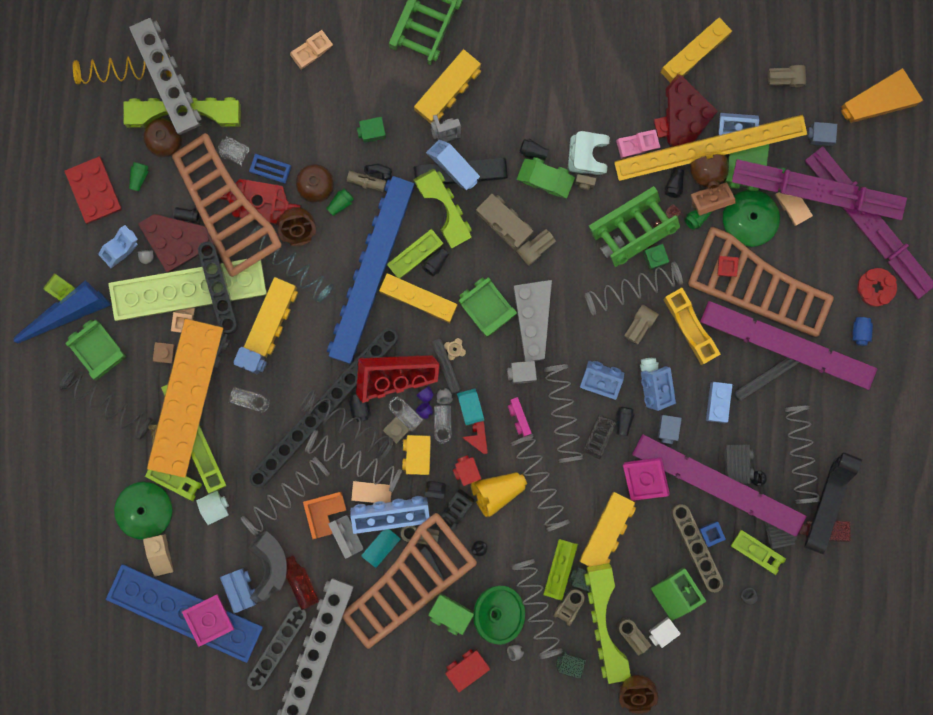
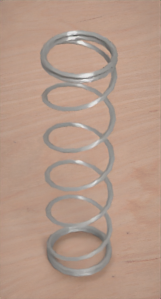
M675 261L671 263L673 283L662 268H656V289L645 274L640 273L638 276L639 295L628 280L623 279L621 283L622 301L614 289L606 285L604 290L605 307L594 292L589 291L585 293L591 314L593 316L596 315V309L590 293H593L603 309L607 311V287H610L620 303L624 305V281H627L637 297L641 299L640 275H644L654 291L658 293L657 269H660L666 275L673 287H675L674 277L679 285L683 284L682 275Z
M567 364L544 368L545 372L554 371L545 377L546 380L552 382L569 383L568 385L551 392L548 395V397L556 400L572 401L569 404H566L560 408L555 409L551 413V415L555 417L575 419L565 425L556 428L554 430V433L559 435L578 437L570 442H567L557 448V451L581 455L559 459V463L583 459V455L579 452L559 450V448L578 440L580 436L575 434H565L556 432L558 429L574 423L577 420V418L553 414L557 410H560L564 407L571 405L574 402V400L565 398H555L550 396L551 394L570 386L571 383L568 381L547 379L548 376L556 372H559L563 369H567Z
M797 406L785 408V412L795 411L788 414L786 416V419L790 421L803 422L809 424L808 426L790 432L788 434V437L812 442L808 445L792 450L790 452V455L814 460L810 463L793 469L792 473L816 478L810 482L795 487L794 491L812 494L818 497L795 500L796 504L820 501V496L816 493L795 490L799 487L810 484L818 479L814 475L793 472L799 468L805 467L815 462V459L812 457L791 454L794 451L812 445L813 441L810 439L789 436L792 433L810 427L811 423L807 421L787 418L792 414L810 409V406Z
M314 430L307 443L305 452L309 454L313 453L327 437L324 449V461H329L343 445L340 467L341 469H344L352 462V460L360 452L357 464V476H362L376 460L373 483L375 485L378 484L390 471V469L393 468L389 491L393 492L400 478L402 470L399 469L393 479L394 466H391L380 478V480L375 483V475L378 464L377 458H375L369 464V466L364 470L362 474L358 475L361 451H358L353 456V458L347 463V465L342 467V459L345 449V443H342L331 455V457L326 460L325 454L328 443V435H326L320 441V443L315 447L314 450L309 452L318 435V430Z
M530 434L528 436L511 442V446H514L524 441L534 440V442H532L529 446L523 449L517 455L516 458L527 459L541 457L536 463H534L527 470H525L523 475L531 476L538 474H548L544 479H542L535 486H533L530 492L534 493L551 490L555 491L551 496H549L547 499L541 502L537 507L538 509L562 507V509L559 512H557L554 516H552L545 522V526H550L546 528V530L549 532L557 528H560L564 525H567L570 522L567 519L559 523L547 524L551 519L557 516L563 510L564 507L560 505L540 507L544 502H546L548 499H550L552 496L556 494V489L532 491L536 486H538L545 479H547L550 473L539 472L525 474L529 469H531L533 466L539 463L543 458V456L541 455L518 457L521 453H523L525 450H527L535 443L536 440L531 439L534 437L533 434Z
M314 456V458H312L313 460H310L309 463L316 476L318 483H314L300 472H295L296 477L302 487L304 495L297 493L285 483L281 484L283 491L289 501V507L279 502L273 496H267L274 510L276 518L270 517L256 506L253 507L255 514L261 524L262 530H258L257 528H255L245 516L241 517V520L244 523V525L249 529V531L254 536L258 535V531H263V525L256 509L272 520H277L276 510L269 497H271L273 500H275L285 508H291V501L288 497V494L284 486H286L291 491H293L301 497L305 496V490L297 473L309 482H311L312 484L319 485L318 476L311 463L313 462L320 468V470L327 477L330 475L328 470L318 460L317 457Z
M534 559L517 563L515 565H512L511 567L513 570H536V572H534L532 575L517 584V587H541V589L537 593L525 599L522 602V604L547 605V607H545L543 610H541L540 612H538L537 614L533 615L528 619V622H552V625H550L548 628H546L545 630H543L542 632L538 633L533 637V639L536 640H558V642L555 643L553 646L539 654V659H545L562 653L563 650L562 648H558L549 651L559 643L560 640L556 637L536 638L540 634L550 629L553 626L554 621L531 620L532 618L539 615L548 608L549 605L547 603H524L532 597L536 596L543 589V586L541 585H520L524 581L534 576L538 571V569L532 567L521 568L535 563Z

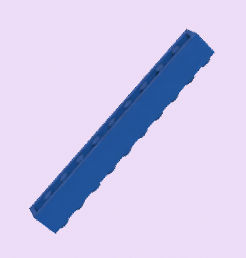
M395 176L386 183L385 191L387 193L385 198L380 200L378 206L381 209L379 216L375 215L372 222L374 227L373 233H369L366 239L367 250L361 253L359 262L362 264L359 270H355L352 279L355 281L353 288L349 287L346 296L349 299L347 306L343 305L340 316H342L340 324H336L333 332L336 335L334 342L330 341L327 349L330 358L350 365L353 362L415 188V183Z

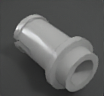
M619 235L613 237L619 248L625 245ZM607 244L600 248L606 258L613 253Z

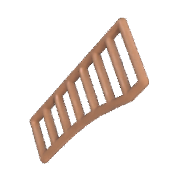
M202 134L172 155L179 173L231 277L236 276L281 247V242L273 226L255 209L234 183L208 134ZM204 143L208 153L185 167L181 157ZM210 160H213L217 169L193 184L189 174ZM222 176L226 185L201 200L197 191L214 179ZM232 191L237 200L209 217L205 207ZM242 205L250 213L220 233H217L213 225ZM255 219L263 226L255 233L225 250L221 241ZM264 235H269L272 241L271 245L239 265L233 266L229 257Z
M715 227L709 229L688 281V285L694 289L813 337L820 335L834 300L833 295L813 288L777 270L753 253L733 235ZM715 236L725 240L719 256H728L732 244L741 251L738 259L737 277H731L726 292L715 289L719 278L717 276L718 260L708 285L697 282ZM748 257L757 266L742 300L732 295ZM764 269L773 277L762 305L759 307L750 303ZM779 280H782L790 286L779 314L769 311L768 308ZM796 289H800L806 292L807 295L798 318L794 321L787 318L786 314ZM815 296L825 301L815 327L811 328L803 323Z
M435 513L419 525L394 564L368 591L345 609L342 618L367 649H370L475 567L477 562L442 517ZM436 523L467 561L461 568L458 569L428 532L427 529ZM421 536L452 573L444 581L415 546ZM410 553H412L437 585L429 593L404 563ZM398 569L402 571L422 597L415 604L410 601L392 578ZM386 583L407 608L400 616L397 615L379 592ZM372 596L392 620L386 627L380 624L365 605ZM358 608L378 632L370 639H368L350 616Z

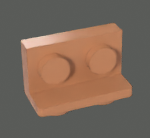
M726 182L719 184L717 188H708L691 194L693 208H696L700 216L735 204V197Z

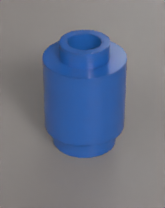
M857 317L856 322L853 323L852 341H855L856 345L867 346L868 342H872L873 323H871V318Z

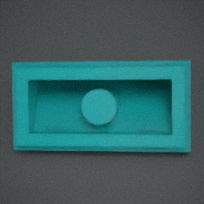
M385 529L365 550L361 557L377 568L401 538L392 530Z

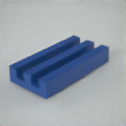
M255 154L249 172L286 184L292 166ZM257 160H261V161H264V162H267V163H270V164H274V165H277V166L286 168V170H285V171H281V170H278V169H275V168H272V167H269V166H266V165L257 163ZM255 167L283 175V178L255 170Z

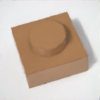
M155 342L153 362L173 364L175 345Z

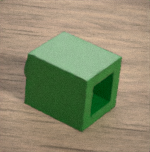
M382 117L359 121L360 127H357L359 139L363 138L364 143L386 139Z
M663 244L643 252L649 271L669 263Z

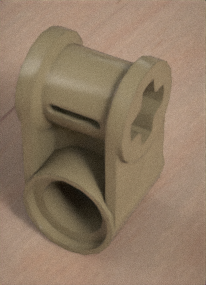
M578 588L570 589L556 608L553 617L560 618L567 623V626H570L584 602L583 592ZM579 593L581 599L578 602H572L570 600L571 594Z

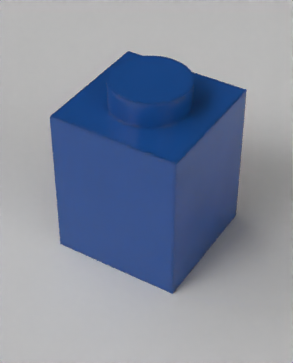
M718 521L698 528L707 547L726 540Z

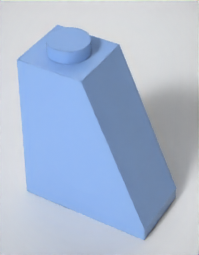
M439 139L426 152L461 188L467 190L477 184V179L480 176L451 144Z

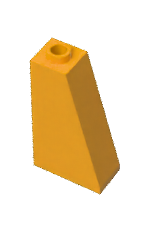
M902 68L841 106V112L846 120L849 119L853 123L916 106L923 99Z

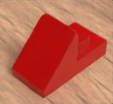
M484 421L473 423V432H477V435L462 438L481 453L488 454Z

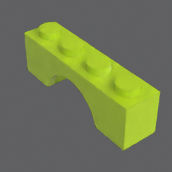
M431 169L413 179L422 197L436 198L445 205L447 218L440 230L448 245L454 248L470 239L471 235L469 232L472 229L467 221L463 222L461 218L463 213L459 205H454L451 200L454 196L449 188L446 189L442 182L445 179L441 172Z

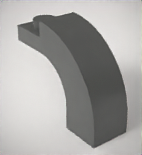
M267 531L259 533L249 546V549L260 558L264 568L263 579L250 597L255 603L266 601L270 597L271 592L280 591L286 578L287 564L284 551L279 542Z

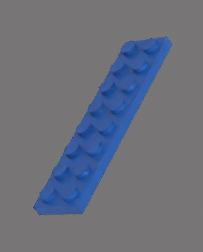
M125 564L121 565L106 598L109 602L194 639V636L182 611L205 601ZM226 610L234 630L205 645L247 663L263 626Z

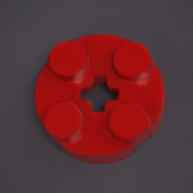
M882 268L868 270L858 281V293L864 303L870 306L879 307L888 304L897 292L896 278L889 271ZM877 282L880 283V286L882 287V290H879L878 293H876L875 288L872 287V285L877 284Z

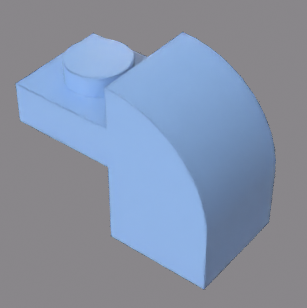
M124 225L118 230L112 240L102 246L98 255L112 268L137 247L136 241L138 239L134 232Z

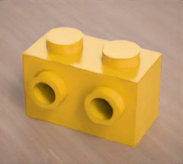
M407 435V439H403V451H407V458L403 459L402 470H406V474L430 475L431 436Z

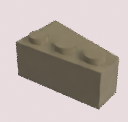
M491 194L476 209V213L516 252L532 237L533 230L525 221L523 222L518 218V214L512 208L509 209L504 205L505 202L500 196Z

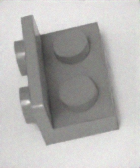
M437 114L433 115V122L430 123L434 139L448 142L461 137L459 119H447L443 121V124H440Z
M347 515L328 524L345 559L364 549L357 534H353L352 523Z

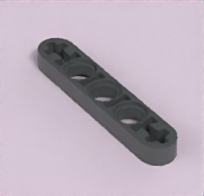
M296 606L289 612L250 673L247 684L251 689L259 690L264 686L307 618V611L303 607ZM299 610H301V615L303 616V619L299 618L296 621L295 624L299 625L296 628L294 624L287 621L288 619L293 621V619L295 618V614H293V612H298ZM285 626H290L293 629L292 636L286 637L283 635L282 630ZM278 642L283 646L281 653L273 652L272 645ZM264 659H269L272 662L271 669L265 670L262 668L261 663ZM258 668L262 673L267 674V676L265 677L264 675H262L259 679L261 685L257 684L256 686H254L253 680L251 678H256L258 676V674L260 673L256 671V669Z

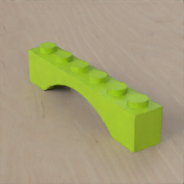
M228 97L224 98V101H217L216 98H205V101H198L197 98H192L193 103L191 105L193 110L197 109L200 115L215 121L221 127H241V104L236 98ZM132 98L129 101H124V125L127 128H146L150 122L169 115L163 101L157 98H150L148 101ZM181 106L178 113L188 112L187 107Z
M168 384L161 387L164 395L166 394ZM198 425L191 456L208 494H211L227 486L203 432Z
M610 563L587 567V574H584L586 586L590 585L591 592L588 593L589 603L594 606L591 616L593 623H597V629L594 630L596 641H600L601 648L597 649L599 659H603L604 666L601 667L602 676L607 678L608 684L625 681L631 677L628 659L612 642L606 628L607 604L615 588L612 567Z

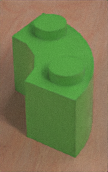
M535 157L533 160L524 159L516 180L535 189H543L548 194L567 199L575 177L568 174L569 171L562 167L556 169L543 164V160Z

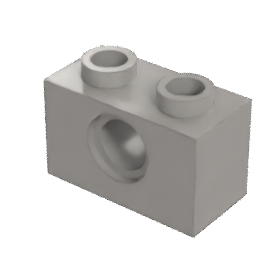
M535 361L511 363V368L507 369L508 380H512V384L532 383L537 380Z

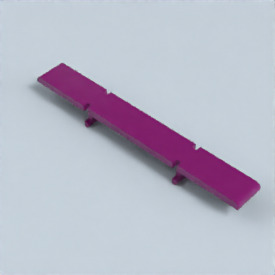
M823 146L805 160L806 164L818 178L853 186L858 184L856 181L852 182ZM854 206V209L842 207L884 259L889 258L890 261L887 263L917 299L933 288V280L908 251L907 247L909 245L906 243L903 246V243L880 215L858 211L856 206Z
M736 160L732 177L733 183L778 192V189H781L780 193L849 209H854V206H856L858 211L898 220L903 218L907 201L906 197L866 189V187H862L858 191V186L791 172L790 170H785L782 173V169Z
M708 301L700 323L740 338L745 343L750 342L817 369L820 373H823L824 370V373L866 390L870 389L877 372V368L835 351L831 353L826 347L757 320L755 323L753 318Z
M643 434L632 453L633 456L641 460L662 458L664 471L675 476V478L681 479L797 537L807 517L690 457H685L686 455Z

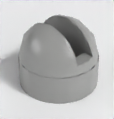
M153 250L138 251V258L141 263L148 264L153 260Z
M444 388V390L440 389L437 392V402L443 405L451 403V391L447 388Z
M512 645L507 648L511 661H516L523 657L522 646Z

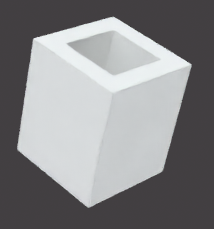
M668 617L649 630L651 636H649L650 640L655 646L659 644L661 648L680 635V632Z

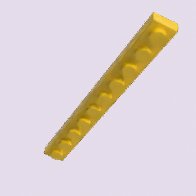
M803 115L618 160L614 163L620 181L689 164L704 156L710 159L715 154L726 155L807 135Z

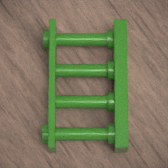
M408 0L390 39L389 48L397 51L398 46L402 47L403 45L429 56L427 63L432 65V62L437 61L440 51L438 48L455 9L459 10L463 0H441L451 5L447 15L420 4L418 0ZM419 11L444 22L440 32L414 22L411 18L413 12ZM411 28L436 39L433 48L430 49L406 39V36L403 35L405 30Z
M654 186L589 225L594 239L603 238L613 253L610 257L614 267L624 264L631 257L667 235L675 233L680 228L678 217L675 215L669 219L658 205L660 197ZM649 208H652L662 224L654 229L641 214ZM632 218H635L646 232L637 239L625 224ZM616 228H619L630 242L621 249L609 234V232Z

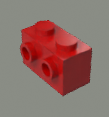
M467 455L457 459L458 463L455 464L456 468L453 469L456 480L461 479L463 486L481 480L473 457L469 459Z
M472 649L468 650L462 655L463 659L457 663L455 660L446 667L448 670L445 674L458 692H461L490 670L489 665L477 649L474 651Z

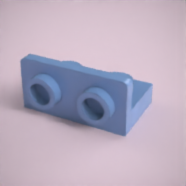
M588 361L580 388L616 400L625 373L615 367L603 366L598 361Z
M665 366L653 372H641V383L647 408L659 411L676 404L670 367Z

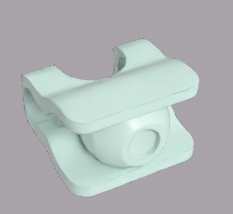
M579 131L576 135H573L570 138L568 170L572 173L606 174L607 165L597 162L592 152L594 147L607 146L610 137L604 134Z

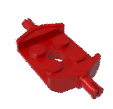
M239 179L235 183L246 199L269 223L277 225L280 216L287 209L293 207L301 208V205L289 204L283 186ZM232 191L219 198L229 201V204L237 200ZM255 196L263 198L261 205L255 206L252 203ZM243 205L232 212L235 218H243L250 214Z

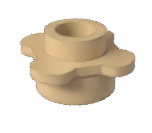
M459 338L451 343L446 342L444 344L450 360H454L458 356L463 357L466 354L461 345L462 340Z

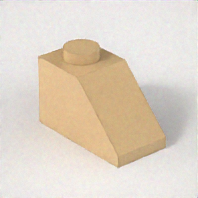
M166 534L143 539L147 559L154 577L174 572Z

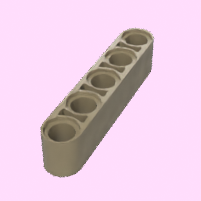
M683 504L673 506L671 516L704 587L710 592H719L723 587V580L690 509ZM680 507L685 510L683 518L676 516V510ZM687 525L693 527V533L690 536L684 533V528ZM698 542L702 547L701 551L694 553L692 546ZM707 560L710 564L707 571H702L700 567L701 562ZM716 578L718 585L716 588L711 589L709 587V580Z

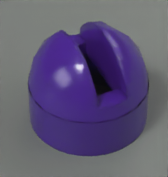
M427 386L417 394V397L423 402H429L433 398V392Z
M424 402L417 407L416 413L422 419H428V415L432 416L433 409L428 402Z

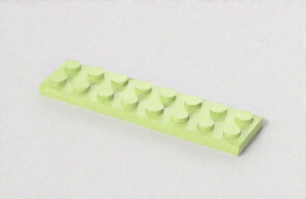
M247 259L232 261V264L235 267ZM261 260L234 277L228 274L224 263H221L232 301L267 295ZM217 265L209 267V274L212 275L217 272ZM202 267L109 283L115 321L213 305ZM217 283L213 288L214 292L220 293L223 290V285Z

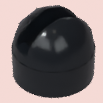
M755 471L754 479L751 482L755 486H762L766 483L767 476L762 471ZM758 474H761V483H758Z
M476 541L472 545V551L476 556H483L487 552V545L483 541ZM481 545L485 547L476 553L475 549L479 548Z

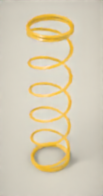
M128 56L126 61L125 74L123 79L121 80L115 71L112 59L109 58L107 77L104 81H102L97 72L94 60L92 59L89 79L87 82H84L81 78L80 64L77 60H74L73 77L77 85L80 84L81 81L84 84H87L90 81L92 67L94 66L95 72L99 80L104 83L108 79L111 63L117 79L122 82L127 74L129 60V64L134 76L136 77V79L141 80L145 72L146 63L144 61L141 78H138L132 67L130 57ZM165 71L166 76L171 78V72Z

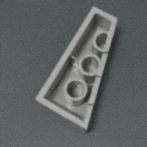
M552 280L515 285L513 287L525 362L542 361L545 359Z

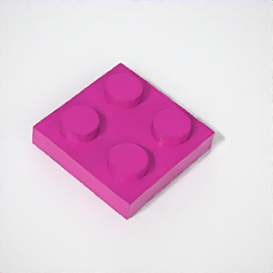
M518 397L511 399L508 409L511 417H516L517 423L514 425L518 435L522 434L525 437L532 434Z
M662 458L624 462L623 468L631 501L669 496L670 492Z
M218 594L182 611L198 647L234 630Z

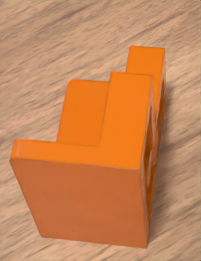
M342 492L303 502L312 539L333 534L328 525L330 523L328 515L347 510Z

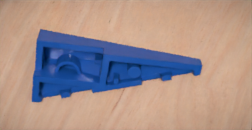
M85 280L59 303L55 302L14 337L13 341L16 343L23 342L111 305V302Z

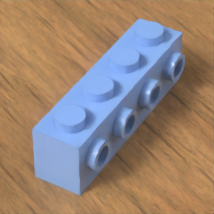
M415 496L409 500L395 499L388 503L379 501L367 506L365 504H358L351 508L350 515L353 534L420 525L430 518L427 497Z

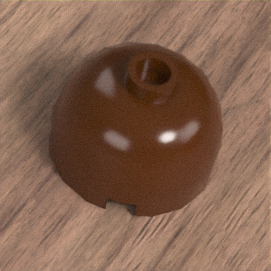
M156 119L146 126L144 143L153 155L158 157L169 156L180 149L182 134H177L172 121Z
M715 154L712 159H707L704 156L690 163L693 179L697 184L708 186L709 189L719 187V184L727 178L729 173V164L725 155Z
M307 165L297 175V191L308 202H323L333 192V176L322 165Z
M293 207L287 209L278 220V236L284 243L286 241L292 246L307 244L311 241V237L316 234L315 220L311 213L303 208Z
M634 675L626 679L620 686L619 702L621 707L624 708L625 706L631 713L641 714L649 712L651 707L656 706L658 703V691L655 683L644 675Z

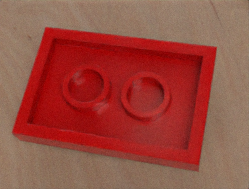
M100 156L65 170L86 224L122 210Z

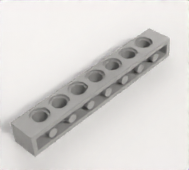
M335 578L326 582L323 592H326L324 600H319L316 609L319 610L317 618L313 617L309 628L313 630L311 635L306 636L303 647H306L304 654H299L296 665L299 666L298 670L291 675L289 683L292 686L290 691L286 690L282 699L285 702L283 710L279 709L277 715H293L288 711L290 705L298 707L299 711L295 715L307 714L354 585ZM335 594L339 597L340 602L338 605L330 603L329 597ZM324 613H330L333 616L331 623L323 621L322 616ZM318 631L326 634L325 641L321 642L316 639ZM310 650H317L319 658L316 660L309 657ZM304 668L311 669L312 677L305 678L302 675V670ZM298 686L303 687L305 695L298 696L295 693V688Z

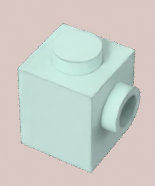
M218 491L196 500L200 514L207 525L229 515L227 511L229 504L225 496L221 497Z

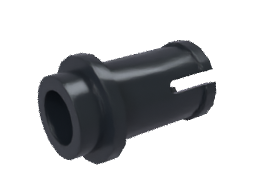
M176 207L174 219L190 221V223L198 222L199 212L194 208L189 210Z

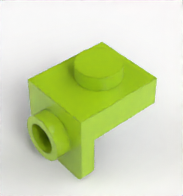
M54 273L43 289L61 301L75 288Z

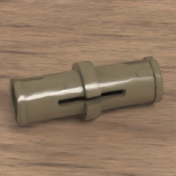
M349 170L346 181L363 186L365 189L372 188L381 192L384 191L386 180L371 177L370 174L356 173Z

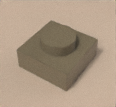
M577 174L575 184L579 185L578 188L589 190L594 188L596 178Z
M395 417L383 431L397 444L410 430Z

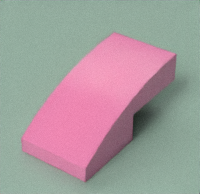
M656 129L616 140L621 159L660 148Z

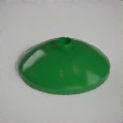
M746 190L734 195L735 204L726 206L723 211L722 219L725 231L733 235L746 247L760 246L772 239L780 224V213L774 200L761 191ZM751 213H754L756 215L755 220H752L750 218Z
M138 482L126 487L118 496L114 509L115 519L119 528L126 535L140 540L156 537L164 532L170 524L173 513L172 503L166 491L150 482ZM140 507L145 510L142 515L138 513Z
M493 586L479 596L474 607L473 619L478 634L485 641L492 644H506L515 639L522 630L525 621V607L522 604L521 597L515 590L506 586Z

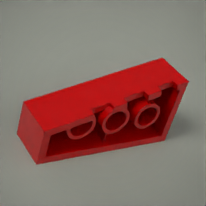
M433 355L359 358L356 395L362 403H365L372 398L377 397L379 399L386 397V394L404 392V389L418 388L438 382L439 363Z

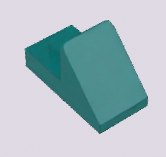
M476 389L457 393L465 424L470 425L484 421Z

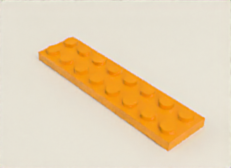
M184 318L147 465L148 470L186 477L223 327Z

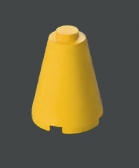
M516 472L471 483V490L473 496H477L478 501L476 503L485 517H490L523 492L527 482L522 474L519 475Z

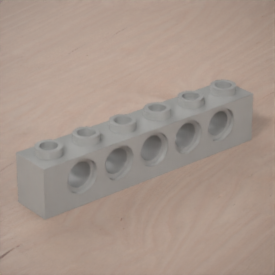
M148 18L130 26L131 33L177 134L181 135L201 126L199 123L202 120L197 109L193 110L191 105L193 99L190 93L185 92L183 85H186L182 75H178L175 70L178 67L173 56L169 57L167 50L170 48L165 38L161 39L159 32H161V28L158 22ZM149 36H155V43L153 45H147L146 39ZM162 53L163 61L155 63V55ZM165 71H170L172 74L168 81L162 79ZM177 88L180 94L177 98L173 99L170 96V92L172 89ZM181 106H186L188 109L185 116H179L178 114Z

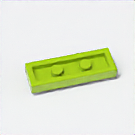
M430 229L390 261L387 266L397 278L401 279L444 243Z
M559 539L543 595L563 600L578 544Z

